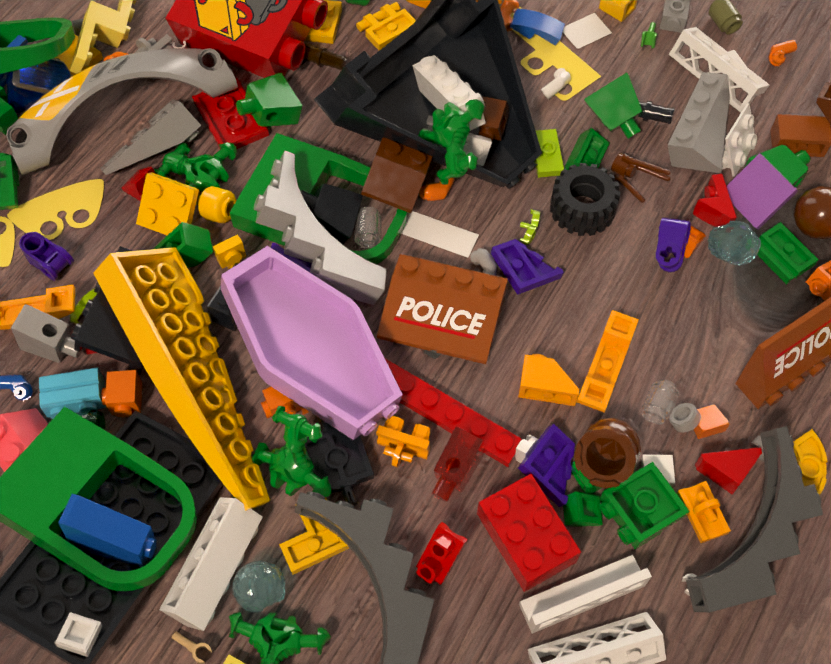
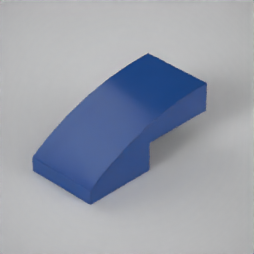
M517 8L510 28L528 39H531L536 34L551 44L556 45L561 39L565 23L540 12Z

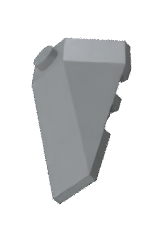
M172 99L148 121L151 125L148 129L145 127L132 136V144L130 146L126 144L121 147L100 169L105 175H108L176 146L185 140L189 142L199 133L197 129L201 126L200 123L180 101Z

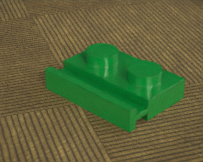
M781 222L763 233L758 239H754L749 246L786 285L792 279H796L815 266L819 260Z

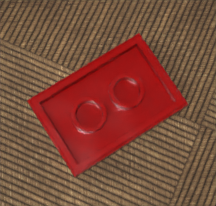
M236 78L237 89L218 97L212 98L204 92L192 96L197 110L218 147L219 144L228 142L233 143L236 149H239L269 136L267 127L259 126L252 114L239 115L236 102L237 100L245 99L246 92L238 78Z

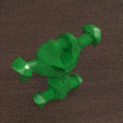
M477 99L469 100L466 103L467 111L465 112L461 111L451 102L446 103L444 111L437 109L433 112V131L423 128L418 134V137L446 148L445 160L447 168L440 169L437 172V176L443 185L448 184L449 179L452 177L460 178L465 175L468 168L471 170L476 169L478 157L472 152L466 155L463 149L470 131L469 123L474 118L481 120L484 112V103Z
M186 142L176 145L174 152L172 151L164 156L161 167L158 170L154 169V172L163 177H166L170 171L179 175L185 174V184L199 189L200 192H203L210 186L220 188L216 182L217 179L224 182L229 180V175L223 167V161L226 158L234 160L237 155V149L233 143L227 142L219 144L220 150L213 156L205 154L188 158L185 154L188 155L191 149Z
M278 406L272 419L276 424L280 422L285 425L283 436L286 442L285 446L270 451L266 443L259 442L254 454L251 456L253 463L258 466L264 462L269 463L271 486L278 489L286 482L285 493L289 496L294 495L301 487L308 484L313 488L312 492L319 493L325 498L331 494L328 476L321 479L313 473L314 466L305 448L308 437L309 440L316 443L323 436L321 425L316 423L313 426L309 424L305 416L289 414L285 412L284 406Z
M236 612L229 616V637L234 639L238 633L249 637V644L257 649L262 658L259 664H280L285 658L287 659L289 656L299 654L301 648H317L318 655H321L324 645L331 638L329 632L322 627L318 628L317 634H302V629L296 623V617L292 615L285 620L277 618V613L271 612L266 617L258 620L255 625L243 621L241 612Z

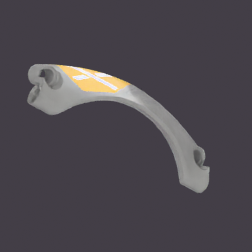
M210 48L158 49L112 58L75 74L42 96L9 127L6 134L7 140L21 174L25 175L49 165L54 142L66 120L85 100L102 89L127 80L160 78L193 86L215 98L238 88L235 76L225 60L221 59L219 53ZM204 55L213 57L215 61L213 67L209 68L203 64L202 57ZM16 129H23L27 134V139L23 143H15L12 139V133Z

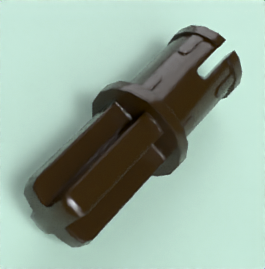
M305 44L303 60L316 63L318 67L326 65L339 70L344 68L347 62L345 57L328 52L324 47L320 49Z

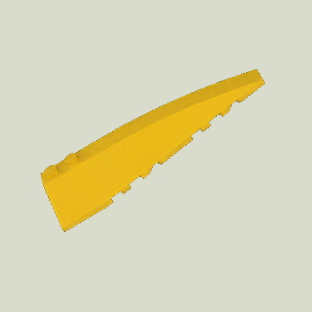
M177 248L110 253L93 274L164 401L234 498L244 504L245 511L268 503L270 499L260 468L252 461L251 453L254 450L251 441L245 439L242 427L245 425L242 414H237L234 406L237 399L224 360L218 357L216 351L219 347L217 338L211 336L208 327L211 323L209 314L203 312L201 304L204 302L202 293Z

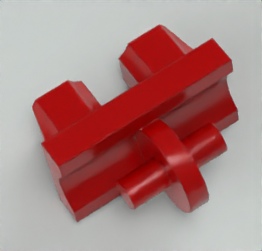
M441 522L416 565L418 568L416 571L417 575L428 583H432L435 580L441 585L446 580L468 539L452 532L444 522Z

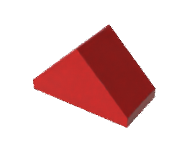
M759 447L703 453L695 463V467L701 474L733 495L762 454V450Z

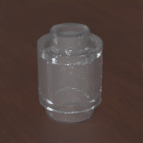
M364 207L359 210L355 221L354 241L362 248L370 249L381 242L382 217L377 209Z
M668 380L654 381L642 405V416L647 421L661 425L670 418L680 395L676 385Z

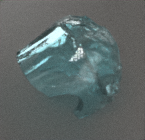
M730 221L726 225L712 229L708 238V248L712 255L729 264L744 265L756 257L761 247V240L752 231L749 224L740 221Z
M264 561L250 562L236 573L233 580L232 594L236 602L245 611L259 613L265 607L272 606L274 603L284 599L285 578L279 567L275 564Z

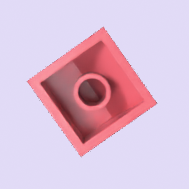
M37 408L0 415V467L4 472L48 425Z

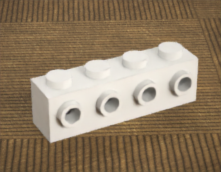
M435 55L425 57L420 62L412 65L419 91L437 109L444 111V105L451 102L461 111L465 112L467 111L465 105L469 100L477 99L484 103L479 93H475L467 82L464 83L456 72H452L446 62L440 61ZM482 114L481 120L474 118L469 123L470 131L486 123L484 114Z
M220 497L159 610L187 627L204 631L206 626L212 621L215 608L221 597L227 592L230 585L229 581L236 568L242 563L245 550L250 541L256 536L258 525L263 517L252 509L245 511L244 504L236 498Z

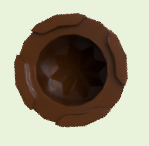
M820 186L807 190L796 201L793 211L795 223L802 234L809 238H831V187Z
M616 418L601 419L591 424L576 445L574 459L577 470H580L590 480L589 483L602 488L619 486L633 474L639 461L641 445L638 434L627 422Z

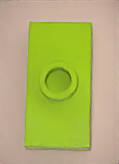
M556 129L536 130L542 154L535 160L538 178L560 176L564 166Z

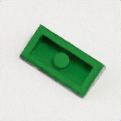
M589 128L580 134L564 169L569 170V166L574 164L576 167H579L580 163H586V166L595 164L598 168L610 142L593 128Z

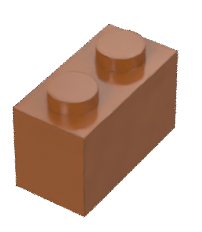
M777 114L770 130L772 148L786 145L794 154L804 150L810 157H825L831 146V126L826 117Z

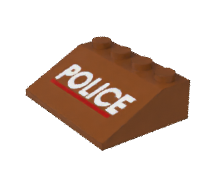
M400 254L392 275L377 338L423 350L437 351L436 353L486 364L505 299L508 279Z
M831 297L757 346L735 383L757 409L766 404L770 407L783 398V392L788 389L791 392L795 391L805 382V377L808 375L815 377L827 367L825 364L831 360Z

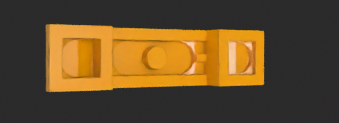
M67 285L47 288L46 295L0 302V330L11 329L25 304L57 319L75 311V286Z
M614 310L611 311L577 403L605 413L639 319Z

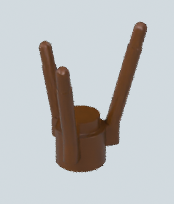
M622 152L617 155L611 166V171L616 173L614 176L615 180L622 183L641 203L645 202V198L625 179L626 177L632 178L636 171L640 170L665 181L671 180L667 176L671 173L669 170L634 159Z

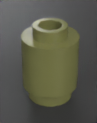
M715 0L711 4L708 14L721 32L730 35L740 29L743 24L742 16L730 0Z

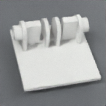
M750 103L745 105L725 138L722 169L730 168L733 177L736 176L740 167L745 165L750 150L754 149L757 143V135L754 133L753 127L754 116L751 115Z

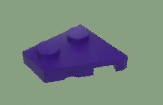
M516 239L492 247L490 253L517 295L561 279L564 273L558 266L556 269H553L542 262L544 257L534 251H530L526 245Z
M555 424L547 427L521 462L518 469L525 476L532 474L543 493L558 507H561L568 501V496L565 495L566 481L571 478V459L574 455L575 443Z

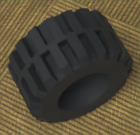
M580 163L579 167H576L575 164L569 166V170L564 169L561 171L560 176L556 177L550 201V212L553 213V220L559 221L558 226L561 229L566 227L568 233L577 232L578 236H584V233L592 236L595 235L596 231L599 233L605 231V227H609L615 217L620 199L619 183L614 182L615 177L613 174L608 175L605 168L598 169L595 164L586 166V163ZM586 196L593 199L595 203H582L574 197Z

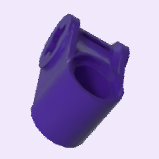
M670 218L661 219L656 259L660 268L668 273L679 270L683 264L685 249L690 235V221ZM669 253H673L675 258H671L669 262H666L664 257H668Z
M38 232L26 233L20 239L19 245L27 261L53 281L58 279V274L68 264L71 265L74 262L73 257L65 249L55 245Z

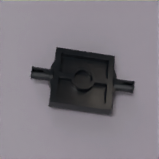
M316 416L318 423L321 425L323 436L316 443L309 440L308 437L305 443L306 451L314 466L313 473L321 479L328 476L331 493L342 492L344 501L351 504L350 496L353 506L358 504L353 487L374 479V473L361 436L353 440L330 424L323 423V420Z

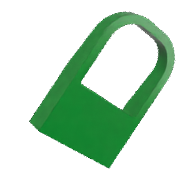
M52 17L0 22V74L46 62L65 52L75 39L72 22L68 19ZM18 35L26 38L28 43L51 38L32 45L7 47Z
M276 133L229 212L233 227L285 246V242L282 241L283 232L256 223L257 211L254 210L257 196L264 194L272 178H274V175H271V169L275 159L280 160L284 151L295 154V174L300 191L304 190L313 195L322 184L327 183L330 176L364 186L370 167L340 154ZM397 208L392 223L378 245L368 250L350 251L376 265L381 263L393 251L406 225L408 212Z
M65 406L0 477V522L99 585L111 590L132 591L154 583L176 560L190 541L196 527L197 516L192 494L179 477L129 444ZM118 465L125 466L170 493L183 507L182 519L178 528L159 553L147 565L132 571L111 570L59 536L62 529L58 522L71 494H76L89 500Z

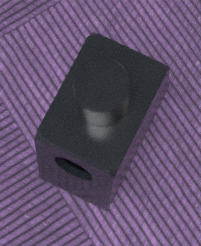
M322 184L314 195L301 190L305 203L318 222L331 236L344 245L351 237L363 195L329 184Z

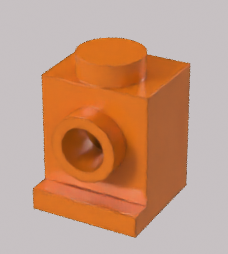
M273 387L262 390L265 401L261 402V406L267 419L274 415L278 406H284L285 412L289 414H296L300 410L303 415L308 413L307 409Z

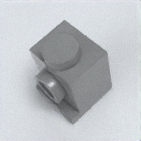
M665 0L659 29L682 33L688 17L690 0Z

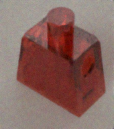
M457 426L455 427L434 468V474L438 482L431 493L432 495L444 502H448L454 489L460 492L464 491L485 454L482 439ZM452 468H459V471L455 473L449 472Z

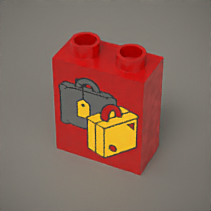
M175 0L165 18L181 45H184L183 41H186L189 48L214 49L226 63L266 78L278 73H282L285 76L288 69L295 71L299 68L305 55L304 41L311 28L319 30L324 24L328 12V4L324 0Z

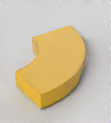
M813 429L793 441V449L797 463L802 470L804 486L815 484L817 493L820 495L827 480L826 463L828 461L822 442Z

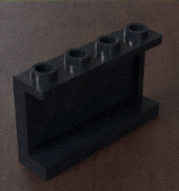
M120 246L117 252H128L132 250ZM97 281L94 289L97 295L94 301L88 300L83 311V315L86 317L82 324L77 323L72 333L71 339L75 340L74 350L80 352L82 347L124 362L130 365L129 370H136L140 376L144 366Z

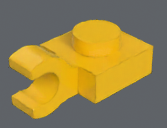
M238 234L213 246L217 262L222 269L225 267L231 269L235 263H240L241 259L246 257L243 242Z

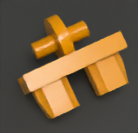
M392 416L387 419L384 426L379 425L376 435H378L377 444L385 446L383 454L393 457L392 466L398 468L402 460L412 463L414 456L427 460L430 453V428L421 424H415L412 435L402 432L404 420Z
M707 481L678 490L677 495L690 511L687 516L700 543L730 533L731 530L719 508L720 502L714 498Z

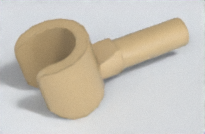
M177 631L172 635V639L192 653L196 663L205 664L203 660L196 657V653L201 648H205L212 653L211 647L208 644H196Z

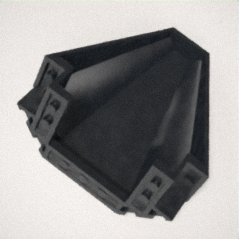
M432 0L414 24L371 58L363 51L344 66L331 86L314 98V101L334 125L381 142L383 137L431 155V161L446 166L445 154L447 151L436 144L418 137L419 132L423 128L428 129L427 118L429 115H433L437 108L419 91L412 65L420 62L425 57L435 55L440 61L446 62L452 72H456L464 83L467 82L475 93H479L481 97L504 100L508 104L510 114L501 141L491 140L492 144L484 166L477 164L475 170L468 168L465 174L500 187L506 186L507 189H510L520 180L518 175L522 171L526 174L537 165L535 160L542 154L498 0H479L478 2L475 0ZM479 127L469 131V133L478 135Z

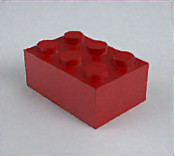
M532 474L478 502V517L524 592L577 563L581 554L580 549Z

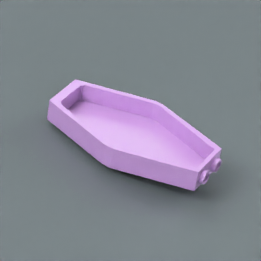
M269 246L261 249L221 275V291L259 376L268 385L353 440L361 434L367 436L377 427V422L383 417L389 419L400 409L398 405L403 394L360 308L351 298Z

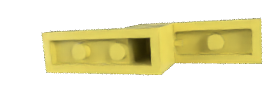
M119 0L117 11L90 1L82 22L70 68L71 72L77 74L81 72L83 66H89L92 58L89 47L93 48L96 40L116 48L119 47L122 40H127L131 28L127 26V22H131L135 9L131 8L132 4L135 5L137 0Z

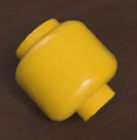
M210 186L199 196L198 210L204 219L224 224L231 220L229 212L237 200L232 191Z

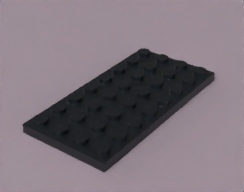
M136 410L115 435V437L179 477L186 484L194 500L197 522L223 483L189 438ZM118 465L89 499L151 526L154 537L157 540V545L152 558H147L145 565L155 558L176 531L183 514L182 505L173 495L123 465ZM62 531L59 536L62 537L63 539H65V540L67 541V539H66V537H65V535H64V533H63V531ZM30 541L0 578V624L67 664H95L152 584L132 591H115L105 588ZM85 553L111 570L132 571L141 568ZM70 612L99 621L102 624L100 633L88 657L59 648L55 644Z

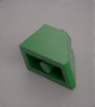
M181 222L153 248L176 247L187 268L198 266L213 253L209 230Z

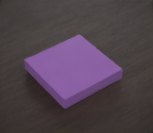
M760 153L726 186L732 204L756 229H760L798 192Z

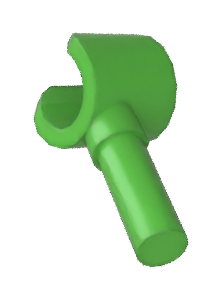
M655 22L650 23L648 31L642 32L641 47L643 45H651V48H655L657 33L654 32Z

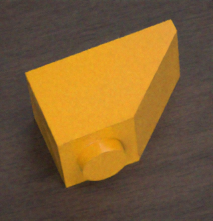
M541 354L525 355L518 397L575 406L579 396V388L554 359L547 358Z

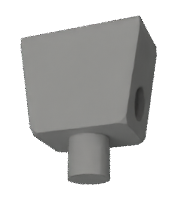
M27 304L23 306L11 327L20 350L57 363L63 360L65 354L78 358L84 349L82 347L80 352L74 350L75 340L71 339L70 326L66 322Z

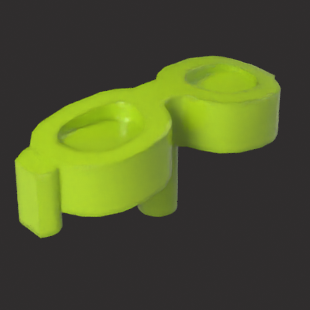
M533 209L530 210V214L533 215L531 224L520 223V227L527 229L524 238L519 240V242L525 245L532 242L539 225L540 212Z
M94 289L79 300L75 305V311L70 314L69 320L75 325L79 323L77 320L88 300H92L97 295Z

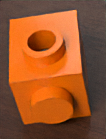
M136 370L107 372L106 388H102L101 399L102 404L107 406L112 415L129 417L135 410L141 413L142 380Z

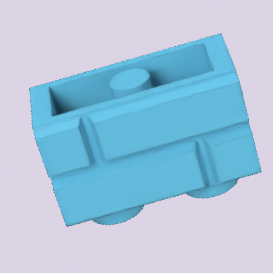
M91 368L40 377L39 399L41 410L48 418L54 419L64 406L75 413L80 412L84 415H91L96 413L98 409L106 408V405L102 404L101 399L102 388H105L104 376L99 368Z

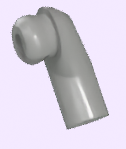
M483 248L473 251L470 255L471 262H474L475 265H481L483 273L496 276L497 263L490 253Z

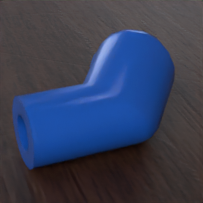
M0 375V390L10 389L16 399L23 401L28 400L32 396V385L24 376Z

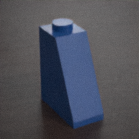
M71 494L58 522L67 541L85 553L143 567L147 558H152L156 549L157 540L154 537L151 526L76 494Z

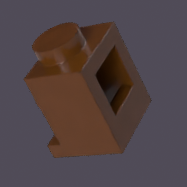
M482 96L485 104L483 114L486 123L479 126L480 131L478 135L490 138L491 140L501 141L510 114L507 101Z

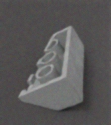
M702 72L668 143L672 167L722 174L724 139L726 138V121L728 120L730 102L727 74Z

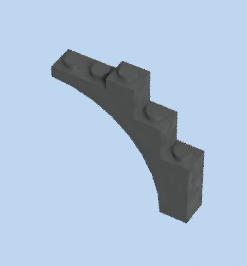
M787 426L760 433L765 456V482L759 510L744 540L725 561L704 574L686 580L694 612L710 613L777 595L774 586L775 578L768 562L799 555V540L792 523L824 515L821 508V498L817 493L815 484L807 486L803 484L802 470L797 463L793 449V439L789 435Z
M300 492L295 513L320 523L336 534L355 553L370 577L378 597L382 616L383 647L380 664H418L434 599L428 598L427 593L419 589L410 588L408 591L404 590L414 553L406 551L407 548L397 543L384 544L393 508L387 507V503L378 499H370L369 501L364 499L360 510H356L352 504L345 501L334 503L324 500L325 497L316 492H307V494Z

